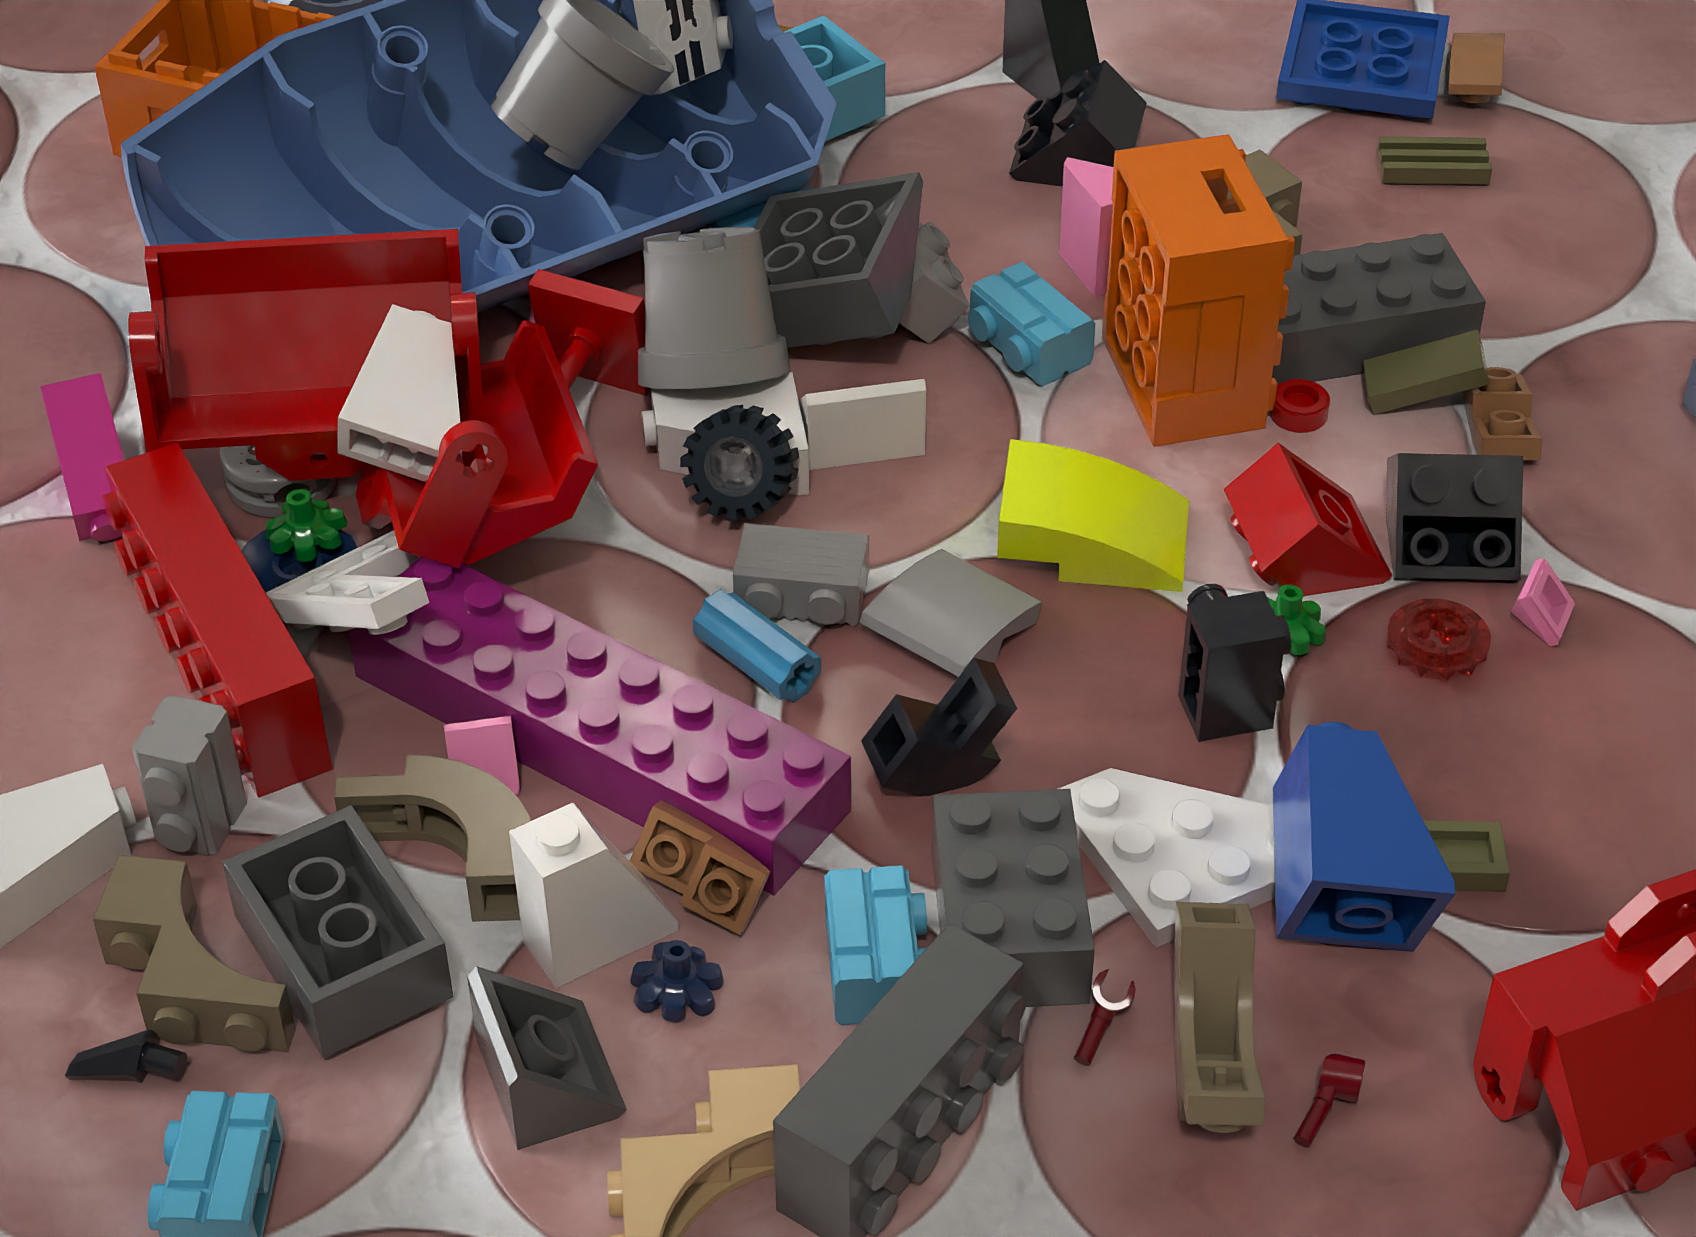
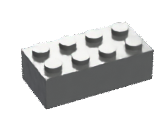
M1443 233L1421 234L1412 238L1380 243L1371 242L1360 246L1328 251H1312L1307 254L1293 256L1292 270L1285 271L1284 284L1289 288L1286 318L1279 319L1278 332H1281L1283 336L1280 365L1273 366L1272 378H1275L1278 385L1291 379H1306L1316 382L1365 374L1363 360L1478 330L1480 335L1486 301Z
M951 923L944 928L773 1120L776 1210L819 1237H866L868 1233L877 1235L885 1228L896 1209L898 1197L912 1181L920 1183L930 1174L939 1158L941 1146L955 1129L963 1132L971 1125L980 1110L983 1096L996 1080L1001 1083L1007 1081L1018 1067L1024 1051V1045L1019 1042L1020 1021L1027 1003L1026 998L1022 996L1024 963Z

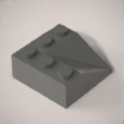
M919 172L771 195L753 228H756V230L760 229L777 334L785 337L787 348L812 344L824 346L836 341L865 337L878 339L888 334H894L912 292L923 180Z

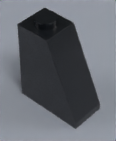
M1005 0L1002 72L1036 99L1041 96L1052 97L1062 90L1066 81L1080 69L1089 71L1100 63L1086 0Z

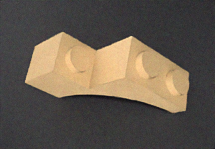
M798 1064L709 1070L710 1101L695 1102L697 1133L621 1138L622 1169L607 1170L609 1215L610 1217L623 1216L624 1234L609 1235V1237H682L691 1224L716 1201L750 1182L775 1175L773 1120L800 1091Z

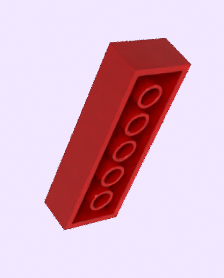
M178 442L105 466L111 492L103 494L102 501L115 531L121 529L123 538L113 542L121 568L126 576L135 573L138 578L134 579V585L146 614L157 611L159 616L155 617V624L160 639L168 654L178 650L180 656L176 657V661L188 692L191 694L200 690L203 697L198 698V701L221 705L227 711L241 775H246L257 797L260 798L333 770L315 677Z

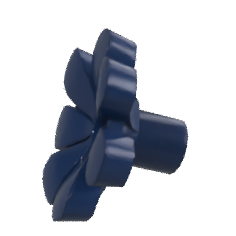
M680 940L660 942L654 945L651 956L652 961H641L634 965L630 982L633 986L638 987L634 995V1003L640 1011L649 1013L657 1009L662 1003V1017L668 1021H679L685 1017V1005H689L690 1009L699 1016L709 1015L715 1009L714 997L710 990L722 987L724 978L719 964L707 962L705 952L702 949L694 946L690 947L686 942Z

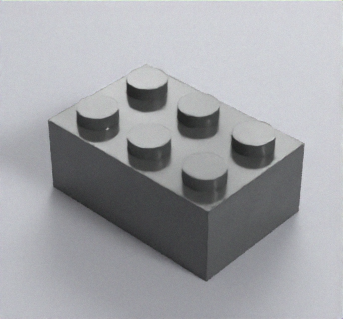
M1049 789L933 795L931 850L940 933L951 923L1024 963L1022 996L1026 998V1007L1090 1004L1095 949L1071 790Z
M352 805L222 861L237 921L275 982L286 985L293 1011L323 1058L453 998L444 940Z

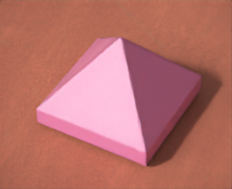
M1544 558L1535 560L1511 613L1551 647L1559 644L1575 602L1549 563Z

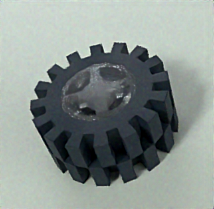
M734 405L702 420L693 428L695 433L686 438L683 447L688 448V453L680 457V467H688L689 474L684 476L682 480L685 488L691 485L695 487L698 493L691 498L697 505L703 502L710 505L707 513L715 517L725 513L727 514L726 520L738 521L742 517H746L749 520L778 504L790 492L792 488L789 484L797 479L799 468L793 467V462L799 458L798 447L790 448L788 440L794 436L789 428L782 431L777 426L781 419L774 413L765 416L762 414L764 408L753 405L748 409H744L743 405ZM748 458H749V461H750V469H751V470H747L748 464H747V461H746V460H747Z

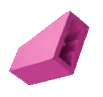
M101 373L40 386L79 541L90 538L97 541H107L121 537V529L116 531L113 529L102 501V495L111 492L105 466L123 461L124 458Z

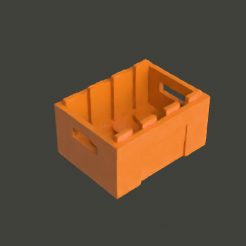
M159 0L94 66L113 155L122 157L121 143L277 36L335 16L320 12L315 14L301 11L298 7L256 0ZM158 35L160 43L141 62L139 54Z
M1229 134L1116 150L1114 155L1111 197L1113 211L1107 293H1105L1102 340L1153 447L1266 429L1268 411H1273V405L1275 404L1277 382L1275 378H1272L1273 366L1280 365L1283 336L1281 332H1278L1279 319L1286 318L1289 288L1284 284L1285 271L1292 270L1295 239L1292 235L1286 236L1245 163V151L1237 149ZM1228 189L1233 196L1231 199H1227Z

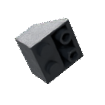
M1103 60L1089 71L1086 69L1078 70L1066 81L1062 90L1050 98L1041 96L1026 110L1023 116L1025 124L1021 136L1014 145L1016 152L1009 174L1016 181L1063 187L1064 162L1067 157L1114 167L1116 150L1135 148L1147 102L1106 60Z
M1397 453L1388 457L1386 525L1393 578L1520 581L1523 456Z

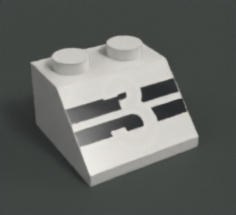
M633 0L638 31L657 46L674 66V72L653 95L665 93L721 69L726 49L733 48V31L730 17L721 16L719 0Z

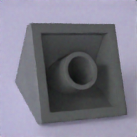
M475 966L467 975L476 1039L517 1150L618 1119L627 1110L582 1000Z

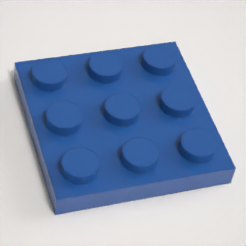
M1297 0L1279 75L1276 99L1291 100L1300 105L1322 104L1344 107L1354 112L1368 110L1396 114L1403 118L1422 117L1433 119L1450 16L1327 0Z

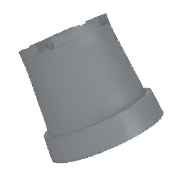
M543 0L538 8L541 18L504 82L497 90L495 97L492 99L491 107L495 114L526 142L529 143L532 138L548 147L544 153L546 156L566 167L580 170L644 94L653 95L674 72V66L663 52L646 36L598 0Z
M753 227L699 229V233L681 235V231L643 238L645 347L638 349V384L640 386L656 389L713 388L764 381L783 376L791 371L786 339L783 335L777 334L760 229L756 230Z

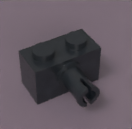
M1205 584L1192 591L1187 599V618L1178 694L1198 742L1273 729L1277 701L1283 700L1285 693L1284 679L1281 672L1283 655L1289 654L1291 650V636L1286 619L1282 615H1275L1264 591L1228 597L1226 590L1221 585Z

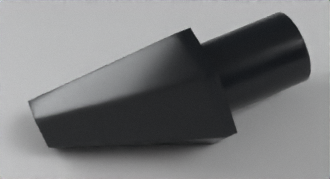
M148 1029L77 1053L69 1064L65 1077L69 1080L135 1081L142 1083L147 1074L151 1073L177 1081L182 1077L186 1069L187 1053L159 1045L160 1038L157 1033Z

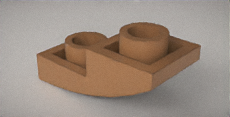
M1453 33L1448 94L1459 95V101L1466 103H1485L1491 100V95H1502L1505 33Z
M1487 368L1489 385L1463 391L1469 429L1477 454L1523 456V460H1540L1542 436L1531 418L1533 394L1523 376L1516 374L1515 371L1508 368Z
M663 800L653 805L630 858V862L641 873L683 894L679 904L739 935L745 931L771 872L727 837Z

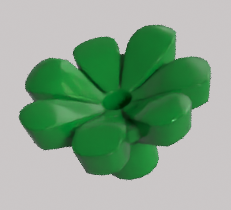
M304 489L291 491L286 497L287 502L282 504V515L269 519L266 523L265 536L269 539L270 550L276 554H283L292 547H295L296 559L300 562H307L316 558L317 550L315 545L317 544L324 549L339 547L342 544V539L337 530L347 526L346 517L340 508H330L328 502L322 500L312 502L311 493Z
M1284 585L1279 588L1275 601L1270 598L1268 600L1275 615H1282L1287 621L1291 636L1290 652L1295 655H1303L1310 651V643L1322 645L1326 641L1325 625L1319 622L1321 619V608L1314 601L1302 602L1303 591L1299 587Z

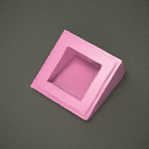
M511 716L444 725L448 759L457 760L481 769L500 780L516 796L520 794Z

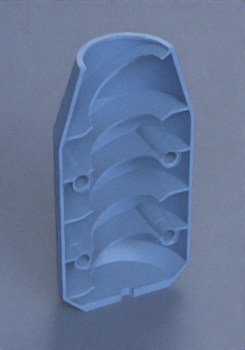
M383 0L277 36L121 143V155L129 195L146 246L458 229L462 293L475 292L477 313L529 294L528 283L538 269L571 278L643 250V238L681 231L682 235L765 203L771 195L790 193L800 189L810 180L818 165L837 103L791 31L784 33L779 28L774 13L775 5L772 0H719L721 16L730 17L733 31V48L726 49L721 69L662 94H644L594 151L582 168L575 170L546 156L544 153L548 147L532 138L529 143L513 132L495 114L491 107L492 99L495 97L497 90L504 82L541 18L538 8L543 0ZM598 0L638 30L633 0Z

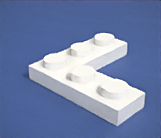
M394 530L266 592L282 622L291 623L292 628L295 630L324 625L329 626L331 632H342L353 628H368L371 635L384 634L404 626L408 622L407 614L430 603L422 578L398 577L421 556L399 550Z

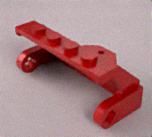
M458 229L145 246L144 259L151 311L130 312L128 332L131 363L146 452L178 442L182 450L254 445L256 460L290 481L354 476L367 463L338 454V416L392 304L412 311H424L432 314L437 319L451 323L460 423L469 420L484 422L475 292L462 293Z
M530 321L521 322L503 360L481 364L484 422L478 420L464 421L454 425L445 433L440 442L439 456L427 482L369 463L360 469L355 496L362 524L381 529L392 521L399 550L459 568L461 563L471 565L573 517L596 471L598 462L545 327Z
M1696 869L1646 886L1608 921L1604 936L1493 974L1473 1062L1478 1089L1490 1111L1497 1118L1507 1121L1534 1111L1538 1107L1544 1085L1570 1152L1561 1182V1189L1576 1211L1634 1189L1641 1192L1653 1190L1665 1183L1672 1175L1696 1166Z

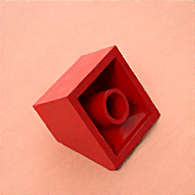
M1280 443L1274 445L1223 489L1234 511L1230 516V521L1236 531L1248 542L1253 552L1249 557V562L1257 575L1267 584L1274 586L1278 582L1282 586L1295 585L1303 591V596L1384 584L1393 576L1353 496Z

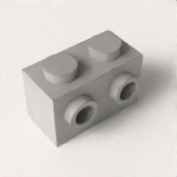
M919 222L911 298L899 324L930 344L946 328L955 324L961 314L970 306L961 286L964 277L957 266L951 261L947 251L950 247L949 240L933 223L926 222L922 225Z

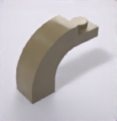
M407 755L405 775L336 777L334 792L336 811L352 805L376 841L417 840L432 842L452 850L466 862L465 877L472 922L520 920L509 831L530 822L531 818L519 798L500 780L472 765L457 760L427 755Z
M1176 902L1174 1049L1180 1121H1187V1124H1199L1204 1129L1220 1133L1239 1131L1244 1125L1264 1126L1265 1095L1256 1063L1253 1032V972L1256 928L1249 904Z

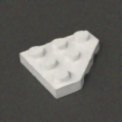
M1113 768L1058 788L1071 790L1080 848L1155 948L1175 940L1176 902L1249 904L1251 909L1275 899L1272 805Z

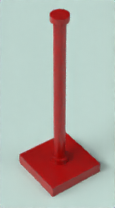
M538 269L528 283L534 320L536 324L545 327L568 388H571L577 377L647 396L651 388L638 384V349L645 347L644 298Z

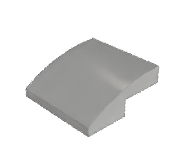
M940 549L919 560L889 583L862 611L859 623L959 677L973 658L995 663L1003 639L1037 623L1043 601Z

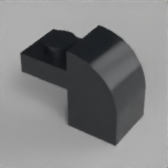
M973 658L938 704L896 694L861 742L882 788L919 796H931L970 786L990 773L1000 763L1001 759L992 741L1018 708L995 663Z

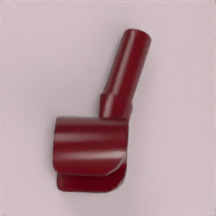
M1109 969L1100 972L1093 982L1091 994L1095 1007L1074 1056L1078 1063L1086 1066L1091 1065L1107 1027L1110 1026L1114 1015L1128 1009L1135 996L1136 988L1132 980L1127 990L1126 998L1123 1001L1110 1003L1102 997L1100 986L1104 982Z
M1341 1054L1326 1056L1323 1061L1318 1090L1313 1098L1314 1102L1293 1137L1297 1144L1306 1148L1311 1146L1329 1111L1332 1109L1334 1098L1354 1103L1358 1102L1365 1060Z

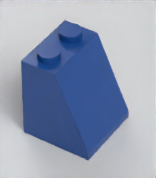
M1327 722L1317 726L1307 725L1273 786L1276 938L1414 952L1454 897L1455 881L1378 733L1354 730L1351 726L1340 722Z

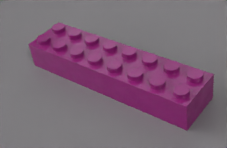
M424 557L418 558L398 577L422 578L430 603L407 614L408 622L404 626L388 633L371 635L368 628L348 630L355 674L359 679L445 724L511 716L516 761L642 827L645 826L653 805L661 800L671 804L724 835L771 872L763 890L773 896L776 895L851 812L850 755L462 563L457 568Z

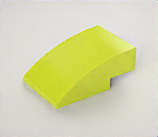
M1010 439L999 515L997 558L1059 563L1058 581L1183 592L1189 499L1166 484L1115 461L1075 449Z

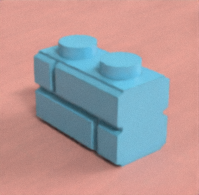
M1021 261L1003 269L1000 276L994 273L974 282L970 290L969 327L978 340H988L1001 351L1007 364L1014 371L1023 370L1043 387L1062 378L1064 372L1070 374L1090 365L1094 354L1096 323L1024 262Z
M903 865L871 867L869 872H864L861 868L829 870L824 875L825 919L835 1021L840 1025L859 1024L927 949V947L917 948L916 939L918 935H927L924 893H911L909 872Z
M191 1091L190 1095H187L181 1121H169L165 1131L164 1160L165 1164L169 1166L166 1182L154 1183L150 1191L147 1216L148 1225L151 1230H158L160 1237L263 1236L285 1135L277 1098H274L270 1093L236 1092L234 1097H230L226 1092Z

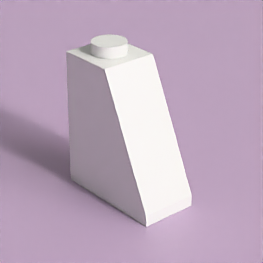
M392 304L338 416V454L427 482L439 456V446L443 436L451 427L460 423L451 323L437 319L430 313L412 311Z
M792 372L773 379L732 386L698 389L651 388L652 410L641 411L645 447L656 446L660 470L688 475V467H680V457L688 453V448L683 447L686 438L695 433L693 428L702 420L722 409L725 410L734 405H743L744 409H748L754 405L764 408L762 414L765 416H769L772 413L778 416L781 421L777 426L782 431L789 428L794 436L788 440L791 449L798 447L799 458L793 462V467L799 468L797 479L789 484L792 489L788 494L797 496L810 494L809 448ZM740 440L729 441L724 445L719 458L723 474L735 484H752L760 474L761 461L757 451L747 442Z
M103 764L0 795V949L113 869L118 855L131 856L125 828L137 825L125 786L112 790Z
M570 803L509 831L523 943L555 988L563 986L679 931L678 920L644 875L574 803Z

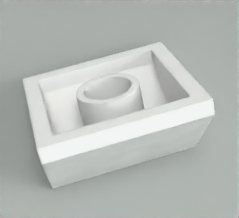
M925 379L805 394L798 400L809 448V470L925 455Z

